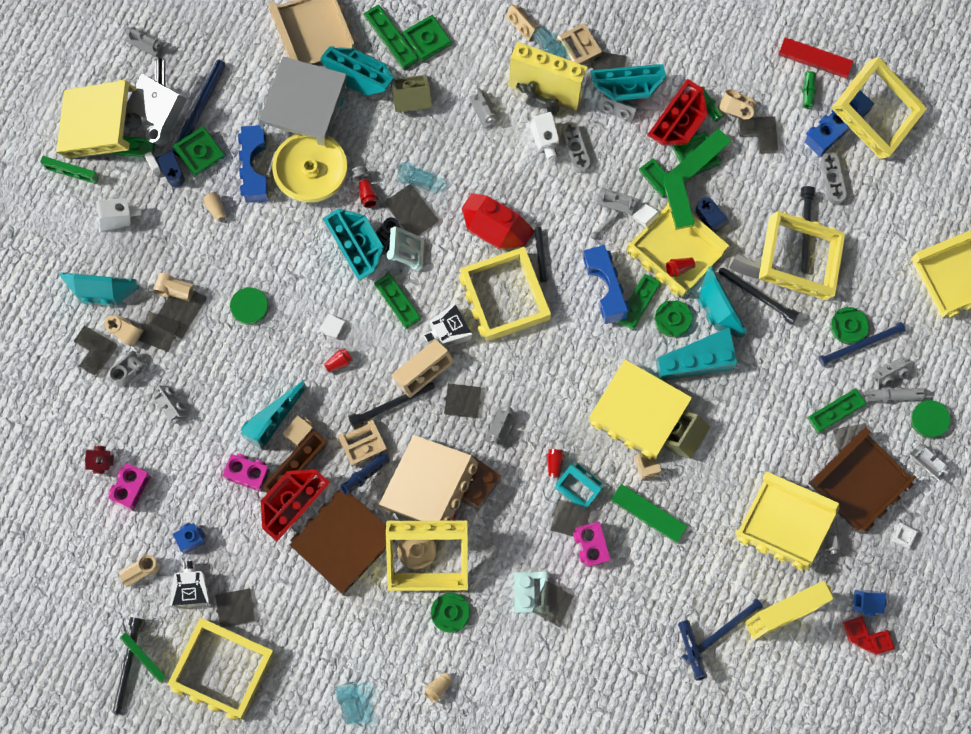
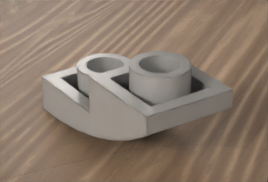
M737 253L729 268L740 274L759 278L762 260L757 257L752 262L747 257Z

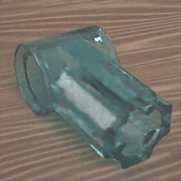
M541 26L533 33L532 37L541 47L542 51L559 57L567 53L562 42L556 41L545 26Z
M402 162L397 170L399 182L402 184L409 183L428 191L435 176L415 168L409 162ZM406 170L409 171L410 174L403 175L401 172Z
M354 681L335 686L337 701L341 706L345 725L362 721Z

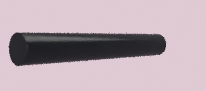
M535 227L540 282H547L542 227Z

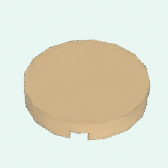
M400 540L397 548L398 558L401 563L413 570H421L428 567L435 559L437 551L434 540Z

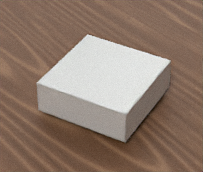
M152 153L145 154V158L154 176L161 175L160 168Z
M644 204L633 215V219L647 228L660 215L657 210Z
M327 314L319 331L337 340L345 325V321Z
M900 522L890 541L909 550L918 531Z

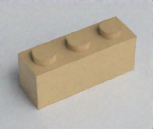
M435 339L392 373L391 376L397 386L411 398L452 365L454 361L448 350Z

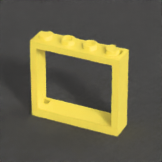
M878 57L869 60L831 109L879 159L892 155L927 108L911 92V89L899 79L898 75L892 72L886 62ZM874 71L912 111L888 143L849 104Z
M777 211L769 217L759 280L823 300L834 297L845 233L835 230L836 228L822 226L819 222L807 221L804 217L789 215L786 211L784 213ZM779 225L830 241L823 285L772 269Z
M525 247L460 268L461 275L458 276L461 286L465 285L467 290L465 292L466 300L468 303H472L473 309H471L473 318L474 320L478 319L480 325L478 326L479 334L481 337L484 336L486 342L550 320L551 313ZM519 259L539 313L489 329L469 275Z
M467 521L386 522L388 591L468 590ZM461 539L462 573H394L393 540Z
M823 580L756 613L745 622L753 640L795 621L833 600L830 585L826 584Z
M200 618L167 685L171 686V691L182 696L184 692L191 695L189 700L198 704L201 701L208 703L207 708L215 712H219L220 709L227 712L226 717L235 721L238 718L244 719L275 652ZM203 629L263 656L238 710L178 683L180 675Z

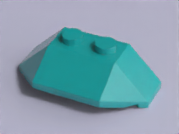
M329 46L320 58L327 69L346 74L347 87L366 96L385 91L394 80L385 63L354 48H335L334 46Z
M663 64L590 70L593 85L613 101L650 98L666 79Z
M339 208L323 217L322 219L358 281L375 272L384 246L367 217Z
M709 266L698 294V304L701 309L704 308L707 313V321L710 325L714 326L715 330L721 331L729 327L731 335L742 338L747 330L713 267Z
M60 272V277L78 300L87 305L93 303H100L103 306L118 305L138 290L140 286L136 279Z

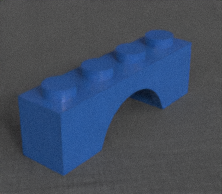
M260 125L241 126V133H238L239 145L242 144V150L239 151V161L242 162L243 167L239 168L240 179H243V185H240V194L244 196L246 202L268 201L266 177L257 174L252 169L254 158L260 152L266 150L265 130L261 129Z
M605 245L583 250L582 259L588 275L601 278L609 289L599 304L604 324L627 319V312L630 311L628 301L623 299L624 290L622 284H618L616 267H612L610 250L607 251Z

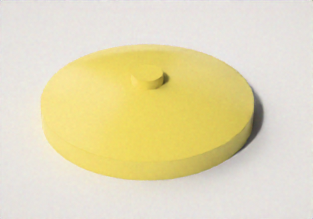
M296 134L286 139L278 147L273 158L272 170L277 186L288 197L300 202H319L331 197L342 187L347 175V159L342 147L329 136L325 146L317 144V139Z

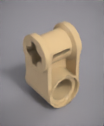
M727 89L719 108L725 113L742 119H750L754 115L757 103L752 97L732 89Z
M109 316L104 322L105 329L132 347L136 345L144 331L140 326L122 316Z

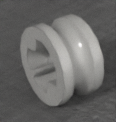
M357 166L351 170L353 181H362L369 177L366 166Z

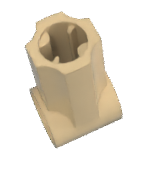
M159 273L153 292L162 297L173 296L189 301L193 295L194 285L177 280L167 273Z
M143 555L137 562L119 571V577L124 585L129 587L148 575L156 574L160 569V562L151 555ZM148 560H152V561H153V566H152V568L146 570V568H145L146 562H147Z

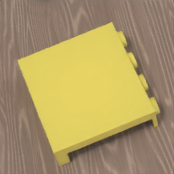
M517 42L510 57L509 87L519 90V88H516L518 82L528 85V83L533 81L537 84L536 92L538 95L547 99H558V105L577 111L584 94L581 90L583 78L588 67Z
M118 80V82H104L100 85H88L87 87H74L70 90H64L56 152L70 159L129 150L130 143L123 139L128 92L136 91V88L126 80Z
M667 202L666 207L659 213L660 216L632 242L629 241L626 250L631 258L641 262L645 270L654 273L658 281L669 286L670 291L674 295H679L683 298L705 275L708 267L713 266L726 253L729 245L693 214L694 227L675 230L669 203ZM693 257L695 260V268L678 277H670L668 275L666 263L670 259Z
M970 230L919 251L912 257V261L942 318L948 315L951 318L958 315L960 310L966 309L968 311L971 309Z
M624 360L589 416V422H591L590 425L595 429H603L608 432L607 435L612 439H620L625 442L624 445L629 449L639 450L643 457L649 460L651 458L656 460L685 409L691 403L692 397L629 361Z
M766 471L763 477V484L739 531L736 530L735 532L736 538L743 545L749 546L750 544L755 546L756 550L763 554L768 552L774 555V558L780 562L788 561L792 563L794 568L800 571L804 569L809 571L839 511V503Z

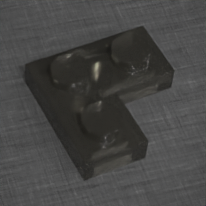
M775 116L752 117L750 119L738 118L739 137H757L759 154L778 152Z
M85 325L74 340L76 344L89 351L79 367L97 378L117 348V344Z

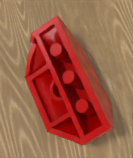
M687 78L647 136L662 146L688 144L708 115L703 88Z
M471 193L461 208L467 231L497 249L525 247L535 231L518 213L487 195Z
M316 469L287 471L260 500L262 529L277 542L331 482Z

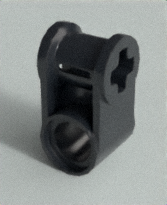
M394 217L385 219L376 231L384 246L383 255L390 249L391 231L387 230V228L391 225L400 228L399 221Z

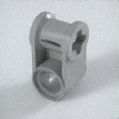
M130 351L111 368L110 378L117 387H124L146 369L147 363L142 362L136 356L135 351ZM124 373L123 378L115 379L117 374Z

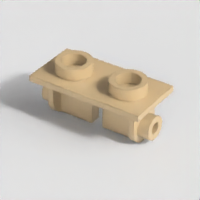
M511 4L506 17L529 42L533 34H539V26L532 19L527 20L529 15L521 6Z

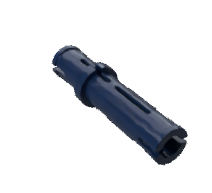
M382 452L360 471L354 472L347 481L340 485L341 491L349 495L357 487L363 486L368 478L390 463L389 456Z
M681 621L678 623V627L688 654V664L692 667L695 680H704L708 677L703 665L704 658L699 652L690 621ZM687 635H689L692 647H690ZM693 654L696 656L698 666H696Z

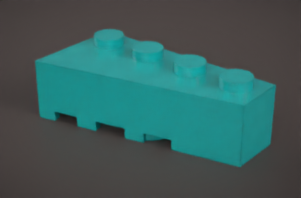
M729 327L662 355L656 361L658 378L662 381L734 370L737 365Z

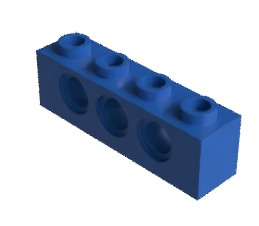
M859 90L849 104L863 118L871 111L875 103ZM831 110L832 113L829 116L825 115L821 118L816 128L813 126L806 133L805 143L819 157L851 129L833 110ZM835 120H839L841 124L836 123ZM822 131H826L829 135H824Z

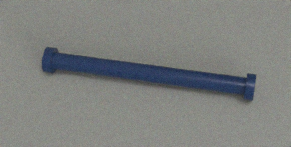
M898 322L892 328L826 356L821 355L819 356L820 364L823 367L827 366L831 361L897 333L902 334L906 331L905 326L902 322Z
M755 598L751 605L698 645L700 654L756 610H761L763 608L761 602ZM683 654L681 657L684 660V662L689 666L687 661L688 654Z

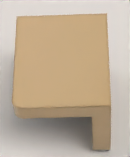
M640 454L635 455L634 461L641 480L660 475V465H656L653 458L649 460L640 456Z

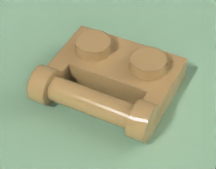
M585 23L556 38L558 45L562 46L570 61L583 65L602 55L601 49ZM568 39H572L581 57H576L567 42Z
M373 419L360 428L344 435L343 433L338 435V439L352 467L387 451ZM372 431L373 435L348 445L347 441Z

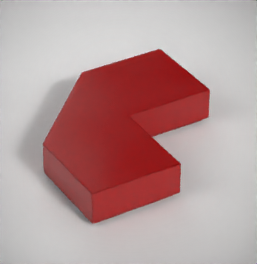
M863 616L843 622L849 642L869 653L877 655L895 649L889 630L869 635Z

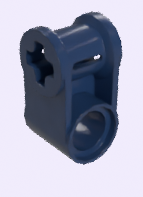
M171 150L155 158L170 186L173 188L181 187L185 182V177L173 151Z
M701 198L695 209L696 214L709 229L717 233L729 224V220L711 198Z

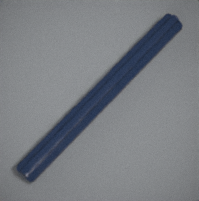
M216 60L174 144L192 134L226 66L224 61ZM172 147L171 150L173 151L174 155L179 156V155L177 154V152L174 150V148Z

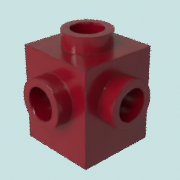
M94 446V449H85V470H93L94 474H105V470H109L110 466H113L114 454H110V450H106V446ZM98 457L103 458L102 462L97 463L96 459Z

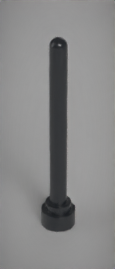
M804 186L801 188L800 194L802 200H804L803 217L811 222V203L816 196V188ZM803 233L801 271L803 274H807L809 272L810 235Z
M719 269V274L782 314L785 322L792 325L799 315V312L795 309H786L727 269Z
M433 382L428 383L411 398L404 394L363 414L353 413L348 416L354 430L360 428L364 421L433 390L435 384Z
M130 617L128 623L131 630L130 637L137 643L139 631L141 632L142 628H144L146 620ZM128 647L113 707L114 715L121 713L134 654Z

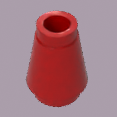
M367 179L360 181L361 204L365 208L375 207L378 204L379 198L370 181Z
M693 257L670 259L666 263L668 275L670 277H678L695 268V260Z
M344 348L342 350L339 349L323 364L327 371L331 373L350 365L353 359L348 350Z
M548 449V454H546L548 476L560 477L565 459L564 450Z

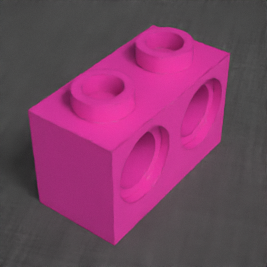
M237 453V456L230 455L222 476L227 481L262 492L261 486L266 482L270 470L265 462L260 460L253 462L248 460L247 456ZM235 465H243L242 470L234 472L233 468ZM254 471H261L259 478L254 479L251 477Z
M126 463L119 470L118 480L115 485L111 486L108 499L115 504L134 511L151 476L148 472ZM131 474H137L135 481H128ZM123 491H128V496L121 500L119 498L120 494Z
M599 521L575 527L576 532L573 533L575 543L580 545L581 551L578 554L581 563H585V566L588 567L610 561ZM587 529H590L593 533L590 540H585L583 537V533ZM595 548L598 551V556L595 559H590L588 553L591 549Z

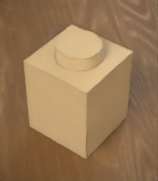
M297 416L283 432V435L289 442L298 447L312 432L313 427L311 426L313 424L307 418L301 419Z

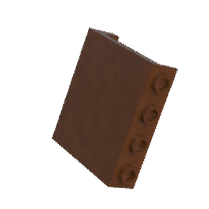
M866 427L808 482L821 496L839 503L838 513L858 533L862 531L868 532L875 525L873 521L877 517L879 519L888 512L886 508L890 504H896L901 499L899 495L903 491L907 492L914 486L912 481L916 478L915 475L911 477L869 436L871 431Z
M339 489L333 494V500L328 505L324 504L319 509L318 516L315 519L311 518L304 525L305 529L301 533H296L290 541L292 543L290 547L343 596L386 550V525L351 493L346 495Z

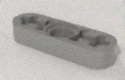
M567 122L562 127V137L571 163L576 172L585 173L589 169L590 159L576 123ZM568 128L574 130L573 139H571L570 133L567 132ZM575 143L579 144L581 146V149L579 151H573L571 149V145ZM580 155H581V161H582V163H585L584 167H581V165H578V163H579V158H578V156H580Z
M827 152L820 161L827 196L832 204L840 205L845 200L847 193L839 158L835 153ZM827 158H829L830 161H833V163H832V165H831V168H832L831 170H829V169H830V164H829V162H826ZM831 174L836 175L838 182H831L828 176ZM836 190L837 194L841 195L839 199H837V196H833Z

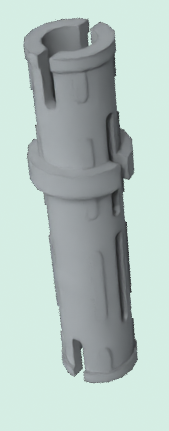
M886 387L881 390H865L864 395L872 396L864 397L865 402L882 401L883 403H887L890 400H923L924 394L917 395L916 393H924V389H888Z

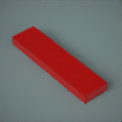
M784 37L778 54L779 56L846 79L853 64V60Z

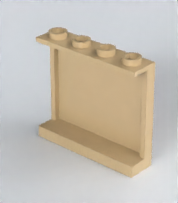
M293 0L278 6L275 1L268 3L271 16L288 58L312 65L322 64L321 56L329 46L355 49L354 45L357 44L354 34H350L349 29L351 27L347 18L344 19L342 15L345 13L341 3L338 4L337 0Z
M413 435L379 505L388 512H397L417 521H452L455 511L460 506V500L464 492L467 491L472 476L477 471L478 462L469 454Z

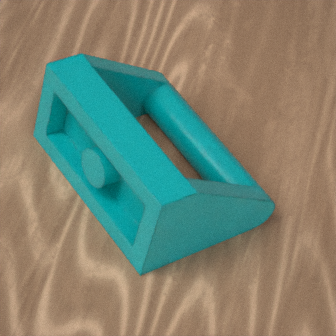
M575 461L569 466L554 488L585 512L606 485ZM570 474L594 492L586 503L562 484Z

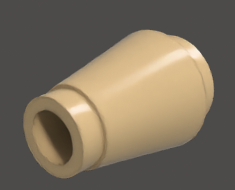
M212 192L203 198V204L217 221L227 216L221 196L217 192Z
M443 673L425 686L426 689L423 693L433 703L437 700L440 701L453 680L448 674Z

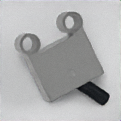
M156 58L155 79L141 74L135 86L136 91L132 92L127 102L124 126L133 130L138 129L142 123L141 117L155 124L147 129V140L162 146L169 142L170 132L187 98L166 87V60Z

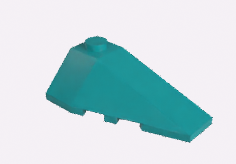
M301 381L253 416L250 421H246L241 428L242 437L263 450L306 390L305 383Z

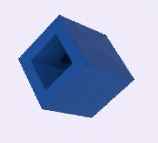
M195 523L184 524L180 527L179 531L173 533L183 554L206 544L203 539L206 535L202 527H197Z
M855 589L854 610L864 612L866 616H876V613L884 614L887 604L886 593Z

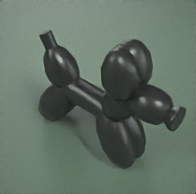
M533 81L528 83V85L517 83L516 88H519L522 93L528 95L525 101L527 105H534L538 102L545 105L547 112H551L552 116L557 115L559 111L558 99H547L538 95L536 92L537 84Z

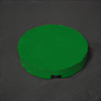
M246 287L238 290L230 300V310L238 322L244 325H253L266 316L268 302L266 296L260 290Z
M665 301L655 312L654 321L656 328L667 337L675 338L684 335L692 325L691 310L681 301Z
M845 307L839 309L833 315L830 328L833 336L839 342L854 344L866 337L869 330V321L866 315L857 310V308Z
M922 401L914 407L911 413L912 428L924 438H937L944 434L950 426L949 412L938 401Z
M445 593L435 599L432 604L431 618L439 630L447 633L458 632L467 625L470 619V608L467 601L461 595Z

